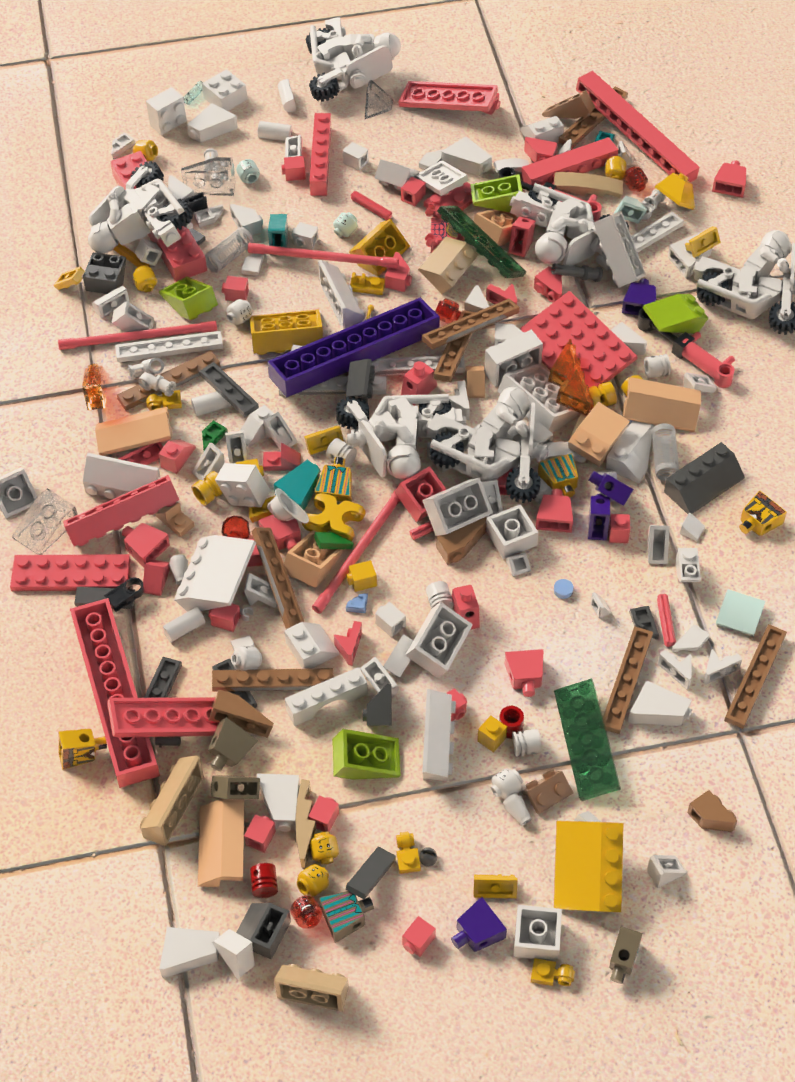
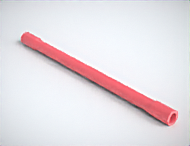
M257 243L248 244V253L291 256L397 269L399 266V258L268 246Z
M208 321L198 324L108 335L59 339L58 346L59 350L90 345L197 332L217 331L216 321Z
M395 491L324 592L320 594L312 605V609L316 613L321 614L333 594L346 578V574L349 573V566L354 565L400 502Z

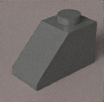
M386 684L367 704V709H363V721H367V726H392L391 684Z

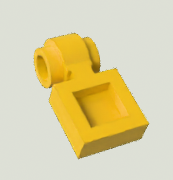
M180 390L173 391L172 396H165L163 392L162 396L150 394L146 400L147 408L150 411L161 408V405H163V408L168 407V409L182 408Z
M408 831L400 832V835H396L397 848H402V850L396 851L399 874L421 871L418 848L411 849V846H415L413 833Z
M534 958L531 983L553 986L554 979H557L558 984L570 986L574 982V967L569 964H561L558 969H555L556 962Z

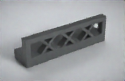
M213 362L200 370V376L244 418L259 408V404L216 363Z

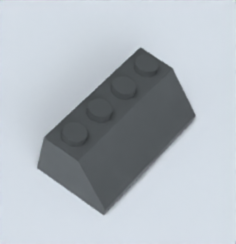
M720 442L666 478L664 493L687 514H693L739 483L745 476L735 453Z

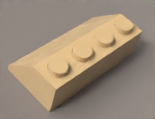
M199 756L179 758L176 765H172L169 771V778L166 782L162 783L159 796L152 801L149 814L140 823L143 838L166 847L204 777Z

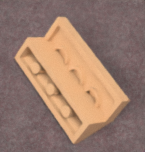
M630 377L628 381V395L623 408V417L627 420L653 425L667 423L674 426L675 429L695 432L701 406V391Z
M168 407L98 423L95 433L99 455L104 456L170 440L172 438V430L168 420Z
M219 799L200 807L197 887H219L220 880H243L244 799Z

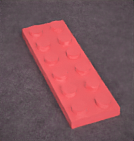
M408 81L398 103L399 107L489 112L497 95L498 86Z
M130 554L15 555L10 589L11 591H77V587L116 588L129 579Z
M215 697L109 698L107 703L113 737L214 736L219 723L210 721L209 718Z

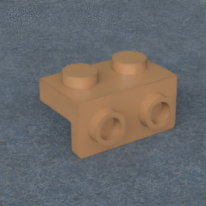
M550 770L543 774V779L538 782L533 780L525 785L526 789L521 791L523 795L528 796L537 814L542 813L574 793L563 771Z

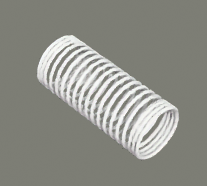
M244 227L236 229V231L205 254L207 267L216 273L226 267V265L248 249L249 241L246 236L249 238L250 243H254L251 233Z
M662 423L656 425L651 433L655 475L659 480L666 481V478L669 476H661L659 474H674L679 470L675 428L671 424ZM661 429H670V430H672V431L662 430V431L657 432L658 430H661ZM675 471V472L669 473V474L660 473V472L668 473V472Z

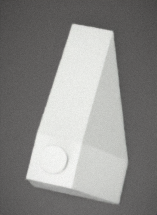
M632 421L609 452L606 469H611L617 472L618 475L640 484L648 469L652 441L651 432L654 425Z

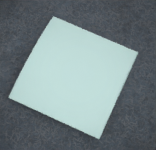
M727 589L716 625L754 637L766 601Z

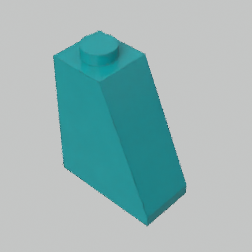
M270 214L268 225L269 246L287 247V214Z
M307 459L273 483L274 493L277 488L283 490L289 498L305 510L315 492L321 473L320 468Z

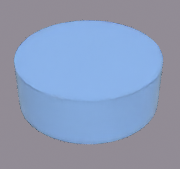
M567 579L556 581L554 584V594L561 599L571 597L573 594L572 582Z

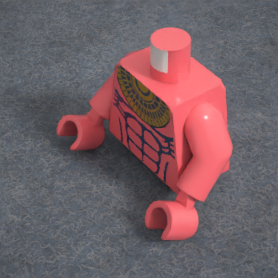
M430 203L427 206L425 214L429 217L433 216L431 218V233H428L425 237L426 245L431 247V253L446 236L460 241H468V231H458L457 221L447 219L439 212H436L437 207L435 204Z

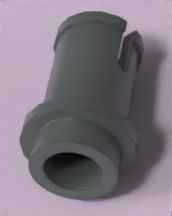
M155 737V746H159V748H162V746L181 745V737Z

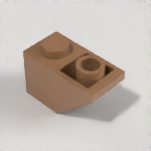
M707 790L689 804L687 811L690 817L703 829L732 832L735 830L738 821L735 814L731 810H727L722 804L721 799L717 795H713L710 790Z

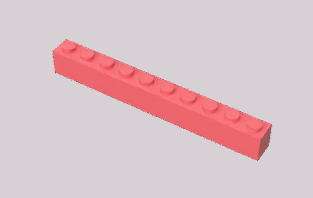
M591 71L578 78L576 91L580 93L586 90L595 108L668 175L672 173L679 175L682 173L689 178V182L697 179L700 167L601 79L600 76Z

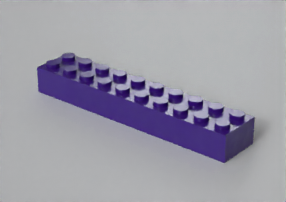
M420 297L267 361L269 378L286 398L348 372L350 362L364 359L374 361L421 341L423 334L440 328V316Z

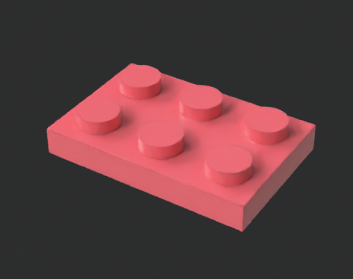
M465 182L461 187L451 190L446 195L432 194L424 201V207L427 208L430 203H433L437 207L436 212L452 220L473 203L470 183Z

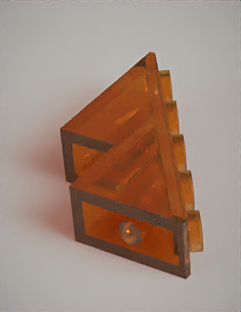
M569 339L550 370L548 382L560 386L556 403L587 416L589 410L593 409L594 403L593 399L589 396V386L584 381L585 374L580 368V358L576 356V346Z
M90 364L84 371L82 389L87 410L106 408L103 366L98 364Z

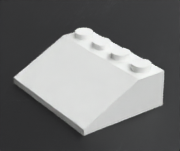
M541 364L504 374L497 390L501 394L508 387L516 386L522 388L528 395L530 404L531 402L535 403L534 423L539 421L551 433L564 427L589 407L585 401ZM529 410V412L526 414V417L528 418V420H529L530 410Z
M218 535L200 538L194 555L191 557V562L184 573L181 585L177 589L174 601L187 612L195 607H198L200 611L231 606L256 542L254 540Z

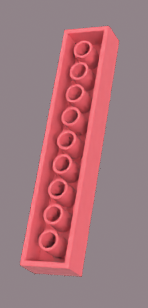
M141 151L110 161L114 179L125 190L126 183L130 180L131 175H133L132 171H136L135 168H139V164L142 163L144 165V162H147ZM182 226L181 230L177 228L181 239L169 247H166L161 238L157 240L152 231L148 234L150 240L157 243L163 251L161 258L175 282L207 271L205 255L189 229Z
M109 598L71 608L70 612L119 788L159 777L160 773L149 737H113L107 703L109 698L138 697Z

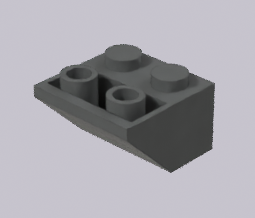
M93 252L83 274L85 290L108 294L123 286L126 257Z
M371 359L350 362L346 398L352 399V397H355L356 400L361 398V401L365 400L366 403H368V399H372L373 383L371 381L375 379V366L372 365Z
M270 902L252 903L236 933L252 942L253 952L272 959L291 923L290 911Z

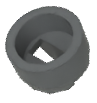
M431 847L422 849L420 862L424 866L434 865L437 861L436 851Z

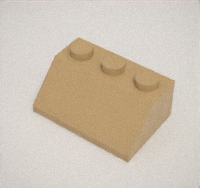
M446 236L418 270L443 294L455 285L478 254L467 242Z
M282 964L274 980L277 998L343 1012L349 983L348 978L342 974L333 973L331 975L315 968L307 970L302 969L296 964H289V966Z

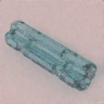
M201 80L183 97L184 103L187 105L203 91V82Z

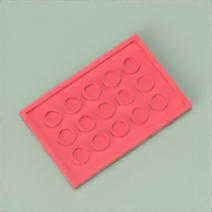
M570 291L520 328L522 332L533 330L543 343L542 363L583 401L585 400V388L598 387L599 384L610 381L637 360V355Z

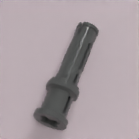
M556 263L551 267V269H555V271H551L553 275L580 277L584 281L590 279L600 282L603 276L601 267L592 268L588 265L577 267Z

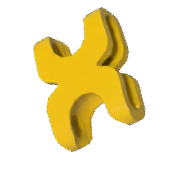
M317 493L313 499L314 506L321 510L322 513L317 515L307 514L309 522L302 523L304 529L310 532L312 530L317 532L331 531V533L352 541L354 530L345 523L348 521H362L366 514L364 507L351 501H343L337 505L334 496Z

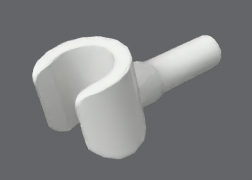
M251 607L240 608L243 621H249V616L245 615L246 613L253 615L254 611Z

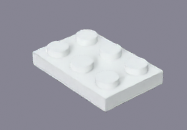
M443 160L415 175L417 179L426 182L427 188L440 196L448 194L451 190L461 187L463 183L469 181L465 173Z

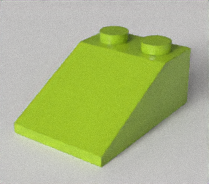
M519 174L470 184L474 206L504 212H511L512 206H510V201L512 197L516 196L519 191L523 192Z
M185 277L159 290V294L181 317L188 320H194L198 318V315L209 312L218 305L212 286L190 277Z
M676 294L645 304L642 307L659 332H687L694 334L697 331L699 332L709 319L704 309L699 306L696 298L691 294Z
M342 729L332 739L333 777L358 780L399 778L401 776L399 738Z

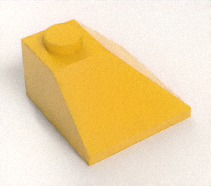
M672 173L655 185L657 190L677 205L694 210L693 185L688 181L689 178L686 175Z

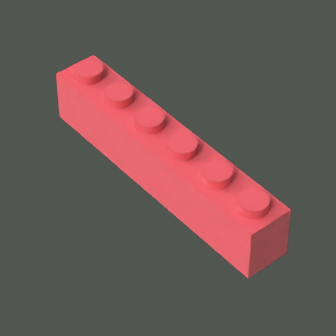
M331 113L314 114L310 168L311 196H327Z
M608 137L523 166L521 179L523 182L533 186L535 183L542 186L546 182L553 184L556 172L586 173L605 166L606 161L611 157L618 156L619 149Z
M169 475L71 517L63 521L73 546H83L90 539L105 536L108 531L119 530L124 527V524L137 522L142 516L147 514L153 515L165 506L171 507L180 499Z

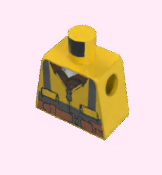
M759 490L742 510L740 519L742 524L739 525V528L744 534H748L752 530L758 536H762L782 525L787 511Z
M92 729L58 731V753L62 770L93 762L96 750L107 749L105 736L94 738Z

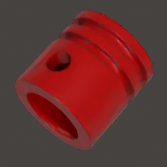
M506 706L500 711L499 721L507 726L506 738L512 739V732L517 734L518 731H521V733L523 731L524 713L517 706Z
M259 863L250 868L252 895L254 897L269 898L278 893L276 867L274 864Z

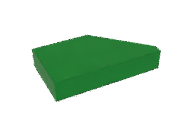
M213 420L202 430L203 450H206L209 443L216 445L225 436V433H228V429Z
M315 532L314 535L319 549H353L354 543L335 533Z

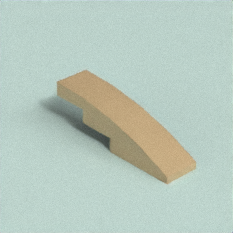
M556 172L554 176V185L558 189L581 196L590 193L600 197L608 194L620 198L623 195L622 180L575 172Z
M301 779L295 817L296 840L301 868H306L310 854V840L313 839V835L316 833L315 821L308 819L313 808V801L308 800L311 787L310 780Z

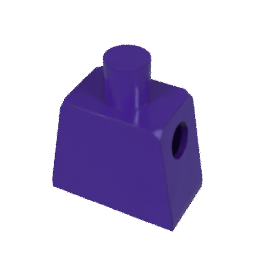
M645 278L640 279L639 283L632 282L623 299L622 313L638 316L639 310L645 304L656 301V287L649 285V280Z
M593 471L588 481L596 485L595 490L623 506L634 490L607 473H604L602 476ZM607 482L611 483L610 489L605 488Z
M597 494L591 496L588 539L607 541L610 498ZM597 518L602 520L601 525H596Z
M481 897L457 919L456 928L459 933L451 937V941L457 949L468 944L474 952H477L504 940L507 929L483 897Z

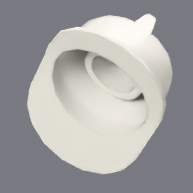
M277 488L275 490L276 496L267 505V508L274 517L281 521H289L295 518L301 523H308L309 517L306 512L289 498L283 490Z

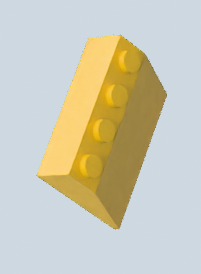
M319 309L253 315L250 318L253 354L283 353L285 350H291L293 345L305 346L323 338Z
M556 821L554 908L621 912L624 823Z

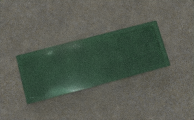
M440 206L437 212L441 215V218L445 222L450 223L455 232L465 237L464 240L468 244L473 245L478 254L485 256L488 259V263L496 267L504 278H518L526 274L527 271L458 206Z
M591 678L554 690L579 799L585 801L621 790L593 679Z

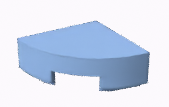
M368 593L359 594L357 597L349 600L346 605V612L365 613Z

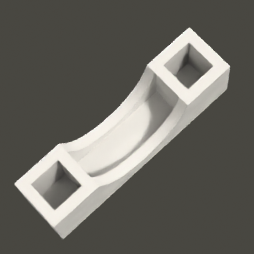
M359 667L286 697V712L293 725L297 726L313 719L318 710L333 701L346 700L350 703L367 696V681Z

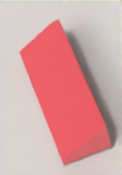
M161 442L145 445L119 459L148 465L159 459V453L163 445Z

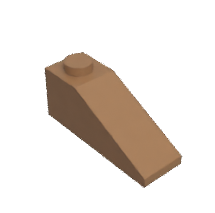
M585 90L548 107L542 113V116H557L558 118L568 119L586 118L592 114L591 111L595 108V105Z
M488 516L451 533L437 537L436 548L447 565L453 562L456 563L464 558L486 533V518Z
M218 690L213 702L210 721L219 723L221 720L228 718L246 732L268 738L274 724L239 695Z

